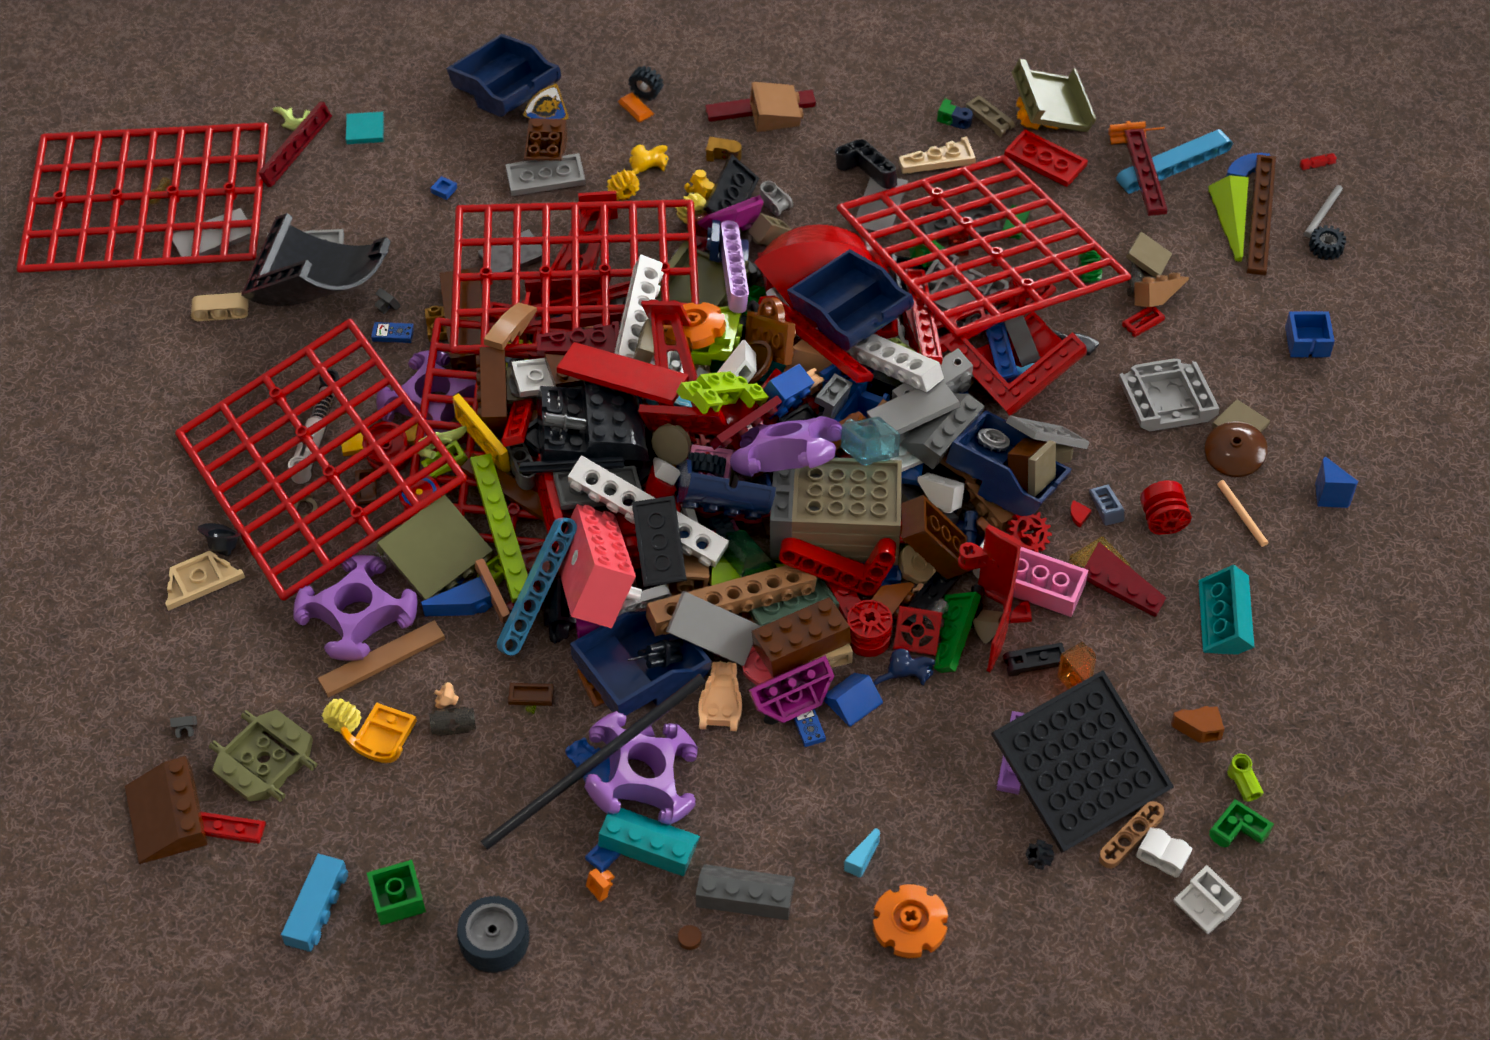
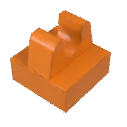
M596 868L589 872L586 887L601 902L608 897L609 889L613 885L610 880L614 879L615 876L609 870L600 873Z

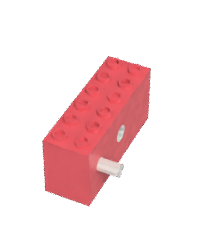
M577 504L570 518L577 524V530L558 569L571 617L612 628L625 599L640 600L642 589L632 587L636 575L616 516L609 511L601 512L595 510L592 506Z

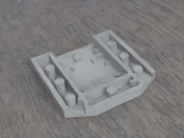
M954 254L946 256L955 266L962 264L958 262V256ZM938 259L934 260L926 275L946 269V267ZM974 269L961 272L969 281L986 277ZM953 275L927 283L930 294L961 285ZM1002 279L977 287V289L984 296L1008 288L1009 282ZM965 291L934 301V303L941 311H945L976 299L969 291ZM979 313L957 321L956 324L958 327L965 326L981 318V315Z
M1168 359L1134 365L1131 367L1130 372L1125 375L1123 373L1119 375V382L1140 427L1147 431L1209 422L1219 414L1220 408L1197 362L1192 361V364L1181 363V359Z

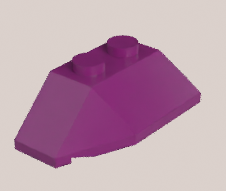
M758 195L709 214L698 221V224L708 230V227H712L713 220H719L721 230V223L730 220L736 222L739 230L745 232L752 227L751 224L759 217L764 202L761 196Z
M825 655L762 682L749 689V693L757 711L784 723L821 706L830 683L834 678V673Z

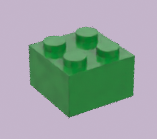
M412 860L367 872L380 925L426 913Z

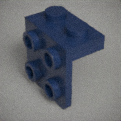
M713 220L712 227H708L706 249L710 250L709 261L721 263L722 257L719 243L720 221ZM741 239L745 263L746 260L748 261L749 241Z

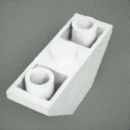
M742 340L718 372L731 371L736 377L742 376L749 382L757 372L756 353L745 340Z

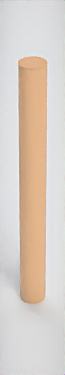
M1224 480L1218 482L1217 486L1260 546L1267 545V539Z

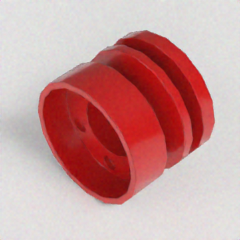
M1170 480L1159 481L1151 484L1141 493V505L1145 512L1148 528L1152 533L1157 535L1176 533L1186 528L1191 522L1192 516L1180 483Z
M863 600L855 603L849 609L847 615L852 651L864 657H876L883 654L889 648L891 642L892 613L886 605L879 601Z

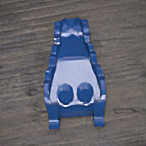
M583 737L572 745H568L565 749V754L578 767L598 752L600 748L595 749ZM610 757L583 777L585 783L589 774H595L601 778L602 782L608 783Z

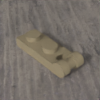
M980 95L966 103V108L970 109L974 116L993 129L999 137L1004 135L1007 130L1010 131L1015 127L1012 119Z

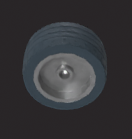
M486 896L479 900L477 899L465 908L459 918L457 939L462 955L472 967L487 973H498L511 969L524 957L529 945V928L523 911L515 902L500 896Z

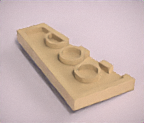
M967 137L961 138V141L954 143V141L947 142L946 146L940 148L937 146L930 147L927 152L917 151L899 157V165L903 174L942 168L948 169L950 167L967 166L976 163V157Z

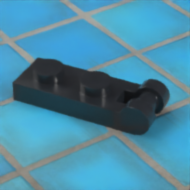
M1062 642L1010 651L1003 654V660L1008 665L1007 673L1010 677L1017 676L1020 673L1065 666L1068 663ZM1021 660L1022 663L1016 664L1015 661Z

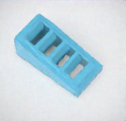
M875 828L844 861V871L857 877H862L880 842V830Z

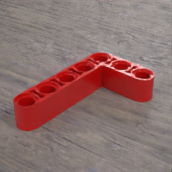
M789 537L781 542L779 559L785 565L860 594L870 596L877 592L893 566L897 545L890 538L880 539L866 563L862 564L803 540Z

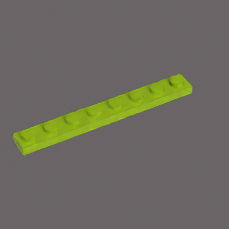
M491 454L470 457V463L512 603H515L528 574Z

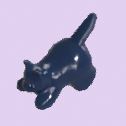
M897 649L892 652L889 659L888 672L878 676L874 680V685L892 678L915 676L920 680L921 685L924 686L925 682L933 675L932 669L935 660L928 657L912 658L908 650Z

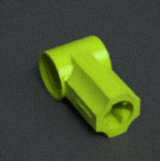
M1246 754L1235 755L1228 767V776L1235 781L1244 801L1256 800L1264 792L1252 770V760Z

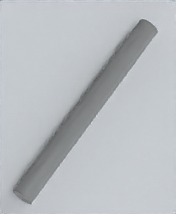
M1340 185L1334 188L1304 232V236L1311 237L1313 230L1318 227L1343 190Z

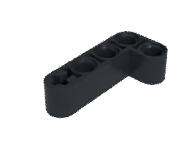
M857 139L835 149L837 169L849 170L858 166L882 188L891 189L897 186L896 166L866 140Z

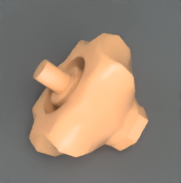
M450 682L442 685L440 691L435 690L434 692L437 695L435 706L438 709L445 708L448 705H456L459 698L454 693L453 685Z

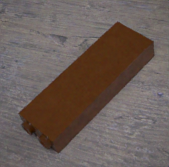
M478 267L462 269L461 273H479ZM453 271L439 273L445 318L451 319ZM461 281L459 309L482 308L481 281ZM481 316L459 317V319L481 321ZM446 326L448 344H450L451 327ZM459 327L458 345H480L481 329ZM449 352L453 370L477 368L476 356L478 354H453Z

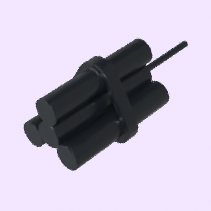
M681 638L669 641L666 639L660 640L652 645H648L646 649L638 650V657L630 658L628 661L644 658L647 660L646 666L649 669L659 666L662 668L668 667L669 664L683 660V655L680 653L683 640Z

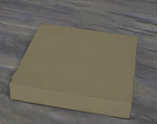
M1140 232L1126 258L1156 279V275L1162 274L1172 253L1143 232Z
M1237 399L1213 422L1212 427L1215 429L1217 426L1227 422H1244L1262 432L1269 425L1270 420Z
M1049 440L1028 459V494L1036 497L1056 478V442Z

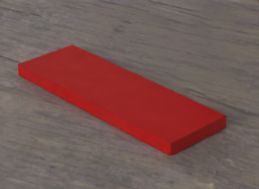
M576 342L572 344L557 366V373L673 406L679 396L676 391L681 382H688L689 374Z

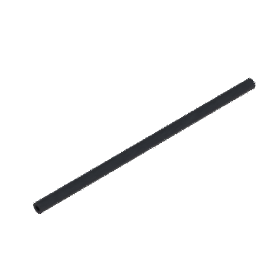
M699 673L482 839L481 843L487 850L703 686L706 681Z

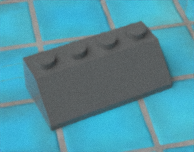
M953 393L959 400L960 407L913 428L900 443V446L931 469H934L950 451L952 442L980 416L985 407L969 394Z
M704 864L697 885L696 907L789 920L795 877Z

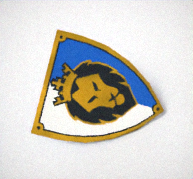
M557 83L537 92L528 102L523 115L528 118L568 119L569 117Z

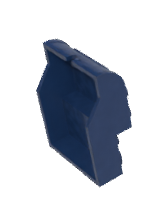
M504 34L497 36L446 68L454 88L474 95L478 108L503 117L507 112L514 110L531 99L540 90L561 79L559 66L548 62L534 45Z
M851 249L787 290L794 310L816 322L818 330L845 351L850 350L855 344L862 342L914 306L912 294L901 289L883 267Z
M985 410L952 442L946 463L956 470L969 474L974 479L981 480L982 483L977 495L983 497L986 501L993 502L1004 510L1019 516L1032 515L1040 508L1049 495L1053 494L1060 483L1070 475L1072 469L1056 461V478L1036 497L1029 495L1018 483L1011 469L1008 468L1007 454L1023 438H1033L1007 424V420ZM988 428L999 430L1009 438V447H1007L1006 451L1001 450L1000 452L984 448L983 445L978 443V432Z
M686 459L676 465V468L680 471V475L675 482L676 491H678L677 503L682 504V508L695 509L702 507L704 512L715 513L716 511H724L723 515L732 517L742 514L745 519L749 520L761 519L762 516L769 514L771 511L776 487L771 486L770 474L765 473L755 478L754 483L737 481V486L731 488L729 486L730 479L693 473L691 460Z
M646 611L625 612L616 618L612 628L600 626L570 643L572 659L578 665L585 678L599 692L602 700L612 713L618 711V713H623L626 716L650 701H653L658 706L699 673L704 678L712 665V661L701 647L683 640V646L680 647L683 660L669 664L668 667L662 668L659 666L649 669L646 666L647 660L644 658L628 661L630 658L638 657V650L646 649L648 645L664 639L669 641L679 638L670 633L655 636L646 618Z

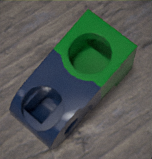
M944 99L938 110L937 122L960 129L970 128L973 112L968 108L952 105L951 100Z

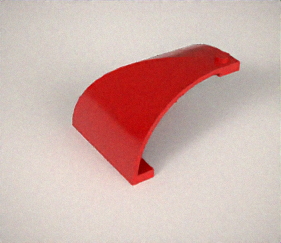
M819 224L798 227L781 234L754 261L756 266L793 310L794 308L787 290L849 249L883 267L888 273L891 270L876 251L857 234L840 227ZM794 310L815 328L817 327L816 322Z
M1031 312L1024 319L1040 359L1012 382L1007 383L996 371L989 344L975 348L963 335L958 337L951 336L943 343L950 353L959 349L973 365L972 376L1010 416L1015 414L1087 354L1086 345L1073 332L1061 340L1035 312ZM1007 333L1015 364L1022 367L1010 335Z

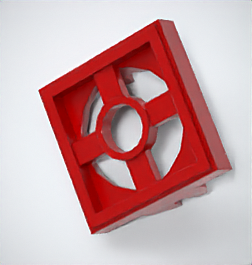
M899 606L893 649H905L910 652L936 655L943 612ZM917 614L916 622L911 626L902 625L909 616ZM923 615L931 620L934 630L927 629L922 623ZM916 624L924 628V634L920 637L914 636L911 632L912 627ZM901 632L910 633V636L913 638L912 645H909L904 640ZM925 635L933 636L928 644L919 647L921 638Z

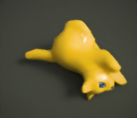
M644 145L635 146L631 151L632 156L629 159L633 169L632 173L636 175L650 167H659L662 171H665V166L669 160L668 156L664 154L667 151V146H656L650 151H647Z

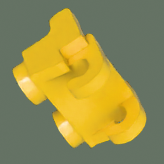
M696 170L690 179L693 186L691 187L689 183H686L684 189L687 193L694 192L700 194L707 201L715 184L708 180L704 170Z

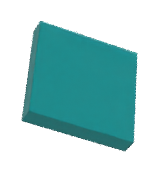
M383 112L347 114V144L384 142Z

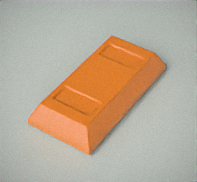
M632 92L618 100V103L639 123L654 115Z

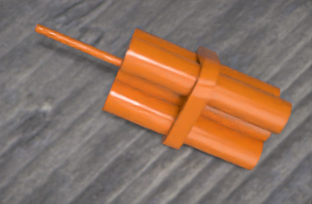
M1126 121L1124 124L1110 125L1108 133L1110 135V143L1113 145L1126 143L1124 137L1125 130L1143 129L1145 134L1149 130L1165 128L1146 129L1145 121L1133 123Z

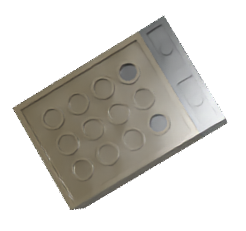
M833 458L829 462L811 469L807 466L773 471L772 487H776L770 516V561H780L781 542L785 538L792 537L865 564L878 541L883 538H890L897 545L893 566H898L901 529L902 460Z

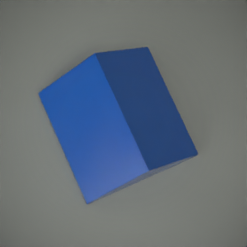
M1324 457L1315 482L1318 507L1348 508L1358 481L1327 457Z
M853 673L829 690L824 698V702L849 727L883 703L871 677L859 673Z

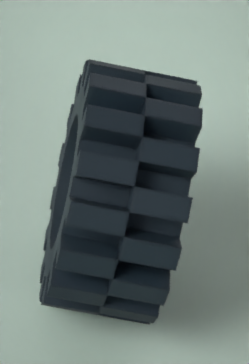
M646 66L636 68L628 80V86H631L630 90H634L633 94H638L639 98L643 97L645 100L648 98L649 101L657 97L664 83H662L663 79L660 78L661 75L656 74V70L652 71L651 67L646 69Z
M1324 225L1323 228L1319 226L1313 230L1309 242V250L1313 251L1314 256L1318 254L1319 259L1325 257L1324 260H1328L1330 257L1331 260H1334L1335 257L1339 258L1342 255L1346 244V236H1344L1343 231L1339 232V228L1333 229L1334 226L1328 228L1327 225Z

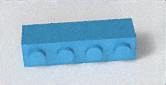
M317 854L282 931L281 936L285 945L311 952L313 946L319 943L321 938L320 930L323 924H327L330 918L329 910L332 904H336L338 900L341 883L344 884L348 877V870L344 860Z

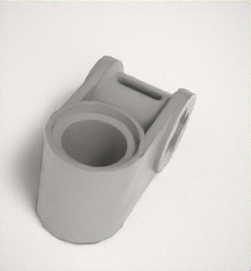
M765 181L761 184L760 196L764 202L763 205L772 214L779 216L783 210L793 207L791 197L774 182Z

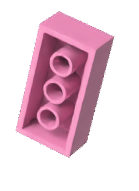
M1021 547L1013 597L1072 617L1086 585L1088 570Z

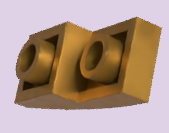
M432 306L425 309L429 342H431L435 318H445L443 306ZM441 326L439 340L448 339L446 326Z

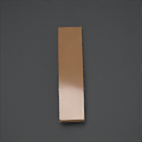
M517 303L512 306L484 338V345L503 350L508 342L512 343L517 335H522L537 312V308L523 303Z

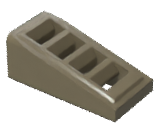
M647 319L640 331L633 359L650 363L654 355L651 320Z

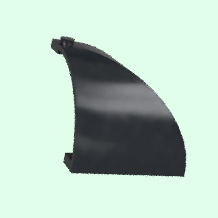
M285 213L275 218L241 295L258 304L290 306L356 287L371 278L378 270L384 257L389 252L388 248L391 241L387 237L374 240L373 244L357 246L326 241L290 225L293 217Z

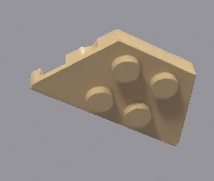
M211 551L170 567L169 571L170 581L167 587L168 599L165 603L168 611L244 579V573L241 569L233 568L228 561L218 558Z

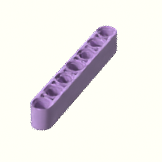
M728 220L721 223L719 238L728 306L732 312L743 313L747 309L749 290L738 224Z

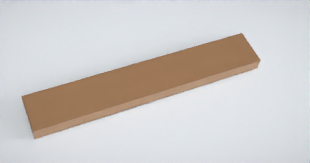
M434 620L369 652L363 660L351 661L319 677L318 681L329 698L445 640V636Z

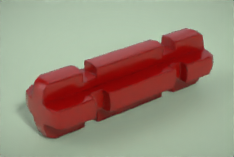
M1334 153L1326 154V156L1310 157V160L1305 158L1300 160V167L1302 170H1307L1310 167L1326 166L1327 163L1331 165L1336 163L1337 158Z

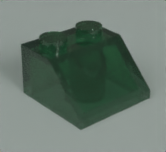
M745 530L726 532L725 539L729 542L723 556L741 577L778 568Z

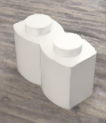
M1150 828L1138 849L1136 857L1178 878L1191 854L1192 848L1184 840L1171 838L1162 829Z

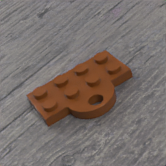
M766 297L761 301L758 313L747 312L745 341L747 343L757 340L767 342L773 349L772 361L791 365L794 356L795 324L785 321L784 307L778 298Z

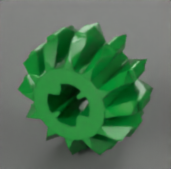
M1094 250L1078 255V267L1100 261V255ZM1102 268L1080 275L1084 283L1099 281L1102 277Z

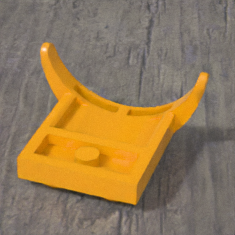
M376 703L356 737L346 727L341 728V733L348 745L360 755L377 762L392 763L401 755L403 751L402 746L415 726L417 719L414 715Z

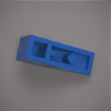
M478 577L421 602L425 616H460L484 613L492 607L491 595L482 579Z

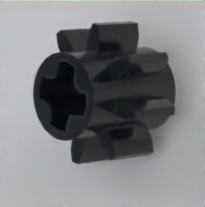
M1038 839L1036 845L1030 843L1025 853L1029 860L1028 865L1035 866L1036 869L1040 870L1044 869V865L1051 866L1055 856L1052 850L1053 845Z

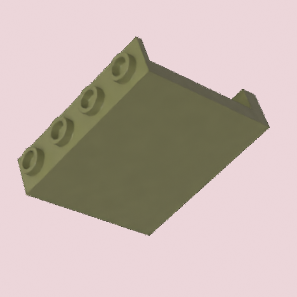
M1019 59L1012 71V75L1030 122L1088 132L1095 123L1096 117L1077 70L1073 68L1069 76L1030 70L1027 61Z
M688 241L682 243L668 262L670 268L689 267ZM697 250L699 304L705 302L717 307L728 306L722 262L709 261V254ZM746 260L744 265L746 271V278L748 280L750 276L749 261ZM690 275L670 276L668 280L669 301L675 300L681 303H691ZM661 288L658 296L655 297L658 301H661Z
M446 495L418 512L377 543V551L380 555H386L423 600L457 587V582L463 578L466 580L474 574L475 561L483 558L485 563L491 560L493 551Z

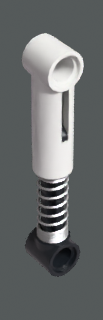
M332 369L327 370L335 382L340 379L338 372ZM320 375L319 392L328 387ZM334 394L326 397L313 407L312 414L305 423L307 428L328 415L327 412L330 411L329 408L333 402ZM326 426L312 435L313 441L318 448ZM302 442L298 444L294 457L289 460L288 468H291L312 454L309 448ZM313 463L292 476V480L298 484L309 481L312 475L311 468Z

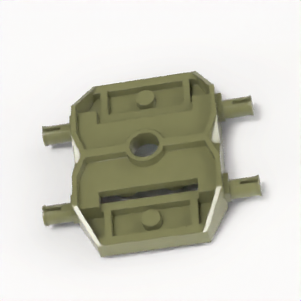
M277 709L258 717L245 710L241 718L247 721L249 725L226 747L221 746L216 740L209 744V748L218 754L212 771L216 777L249 802L266 800L271 796L281 802L286 794L281 792L279 788L284 784L287 777L296 773L303 765L311 771L314 768L316 769L318 765L317 762L309 758L313 742L312 735ZM267 732L268 734H270L272 737H274L276 740H278L280 743H282L284 746H286L288 749L294 752L295 755L292 756L291 754H289L287 751H285L282 747H280L278 744H276L263 733ZM264 755L270 756L269 761L266 763L258 761Z

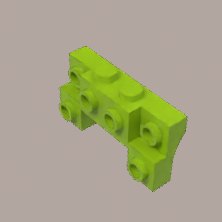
M729 306L719 307L721 314H724L726 330L721 337L714 339L715 342L713 344L691 352L694 364L711 366L712 359L726 361L740 344V336H742L743 324H740L742 313L732 312Z
M731 371L700 374L696 381L681 382L676 391L681 399L694 403L702 414H706L710 406L715 412H719L722 405L735 404L739 397L748 408H752L755 401L759 406H762L769 398L760 385L757 383L748 384L745 378L742 376L736 377Z

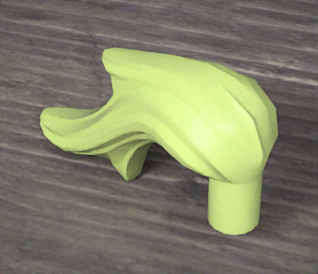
M280 107L273 108L274 112L281 114L285 119L282 127L293 131L310 113V111L305 110L303 118L295 119L292 114V108L289 110Z
M462 426L451 431L435 433L445 445L460 439L467 431V427ZM432 443L419 451L418 454L422 458L434 459L436 452L433 449L436 447Z

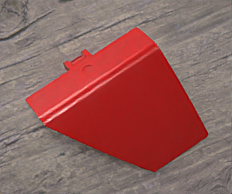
M988 524L985 528L983 548L971 542L963 543L959 548L958 565L963 570L980 568L978 585L985 588L984 594L987 597L1003 605L1004 613L991 644L989 663L986 670L990 673L1000 655L1008 630L1021 543L1015 537Z

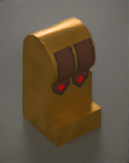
M709 137L706 148V161L714 162V158L727 160L731 155L739 161L741 160L742 146L738 141Z

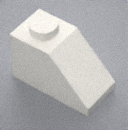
M931 473L918 477V483L929 501L937 508H940L942 512L952 513L954 510L962 507L965 483Z

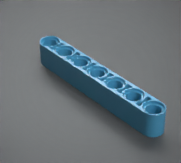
M1215 130L1152 157L1158 180L1161 181L1228 152L1232 148L1233 142L1222 130ZM1133 166L1122 170L1117 175L1116 181L1128 194L1140 190Z
M558 518L552 524L498 638L497 648L501 653L516 655L521 650L576 533L577 524L574 520ZM564 522L568 524V530L565 533L561 530V525ZM557 541L559 549L554 553L552 544ZM545 561H548L550 564L547 572H544L542 568ZM538 580L541 584V587L537 592H535L533 589V584L535 581ZM530 600L531 608L525 611L524 603ZM521 620L522 628L516 631L514 627L515 622ZM511 639L513 646L507 651L505 643Z

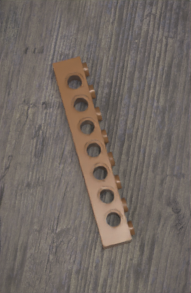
M785 565L688 593L737 614L749 612L762 606L766 607L776 602L788 601L797 596L809 595L815 591L817 578L814 575ZM681 594L647 603L646 618L655 636L669 634L666 630Z

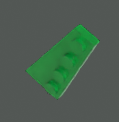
M977 592L945 595L944 602L947 603V606L942 613L944 626L940 628L939 633L942 640L937 646L934 667L940 673L956 671L981 595Z

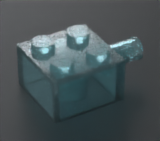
M879 416L860 421L848 419L842 424L841 448L861 465L888 461L891 458L899 457L900 433Z

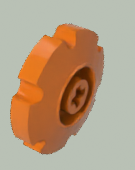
M705 302L683 305L691 322L690 326H683L689 348H692V350L704 348L713 344L715 338L721 337L724 334L726 322L724 314H721L719 307ZM664 325L666 344L675 346L676 340L672 325Z
M911 884L900 885L899 892L895 893L888 890L879 898L875 905L874 916L878 918L873 920L874 934L884 948L887 946L894 948V955L904 958H919L923 950H928L931 953L935 951L946 937L947 926L943 924L948 921L947 909L943 901L936 894L934 896L927 895V888Z

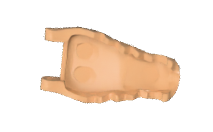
M713 661L711 675L708 677L705 689L702 690L699 698L698 716L700 729H706L707 725L729 726L730 731H737L742 715V698L736 677V663Z

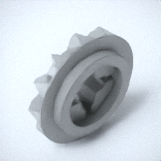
M982 429L977 435L978 443L983 445L984 448H989L991 451H1006L1010 444L1009 438L996 429Z

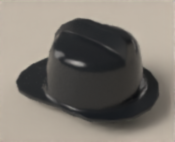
M205 523L198 526V531L206 536L209 549L224 556H230L231 550L236 548L237 538L241 536V533L222 524Z

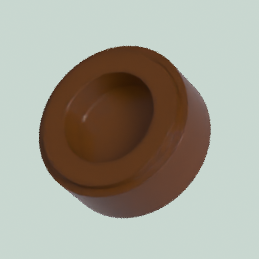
M686 925L680 929L678 942L682 948L694 950L700 946L702 935L699 928L693 925Z

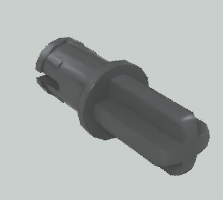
M545 412L543 422L544 426L562 428V430L568 428L582 431L586 429L587 424L586 419L548 412Z

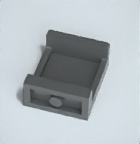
M834 374L815 398L814 402L823 407L817 414L818 417L823 416L835 419L846 404L853 383Z

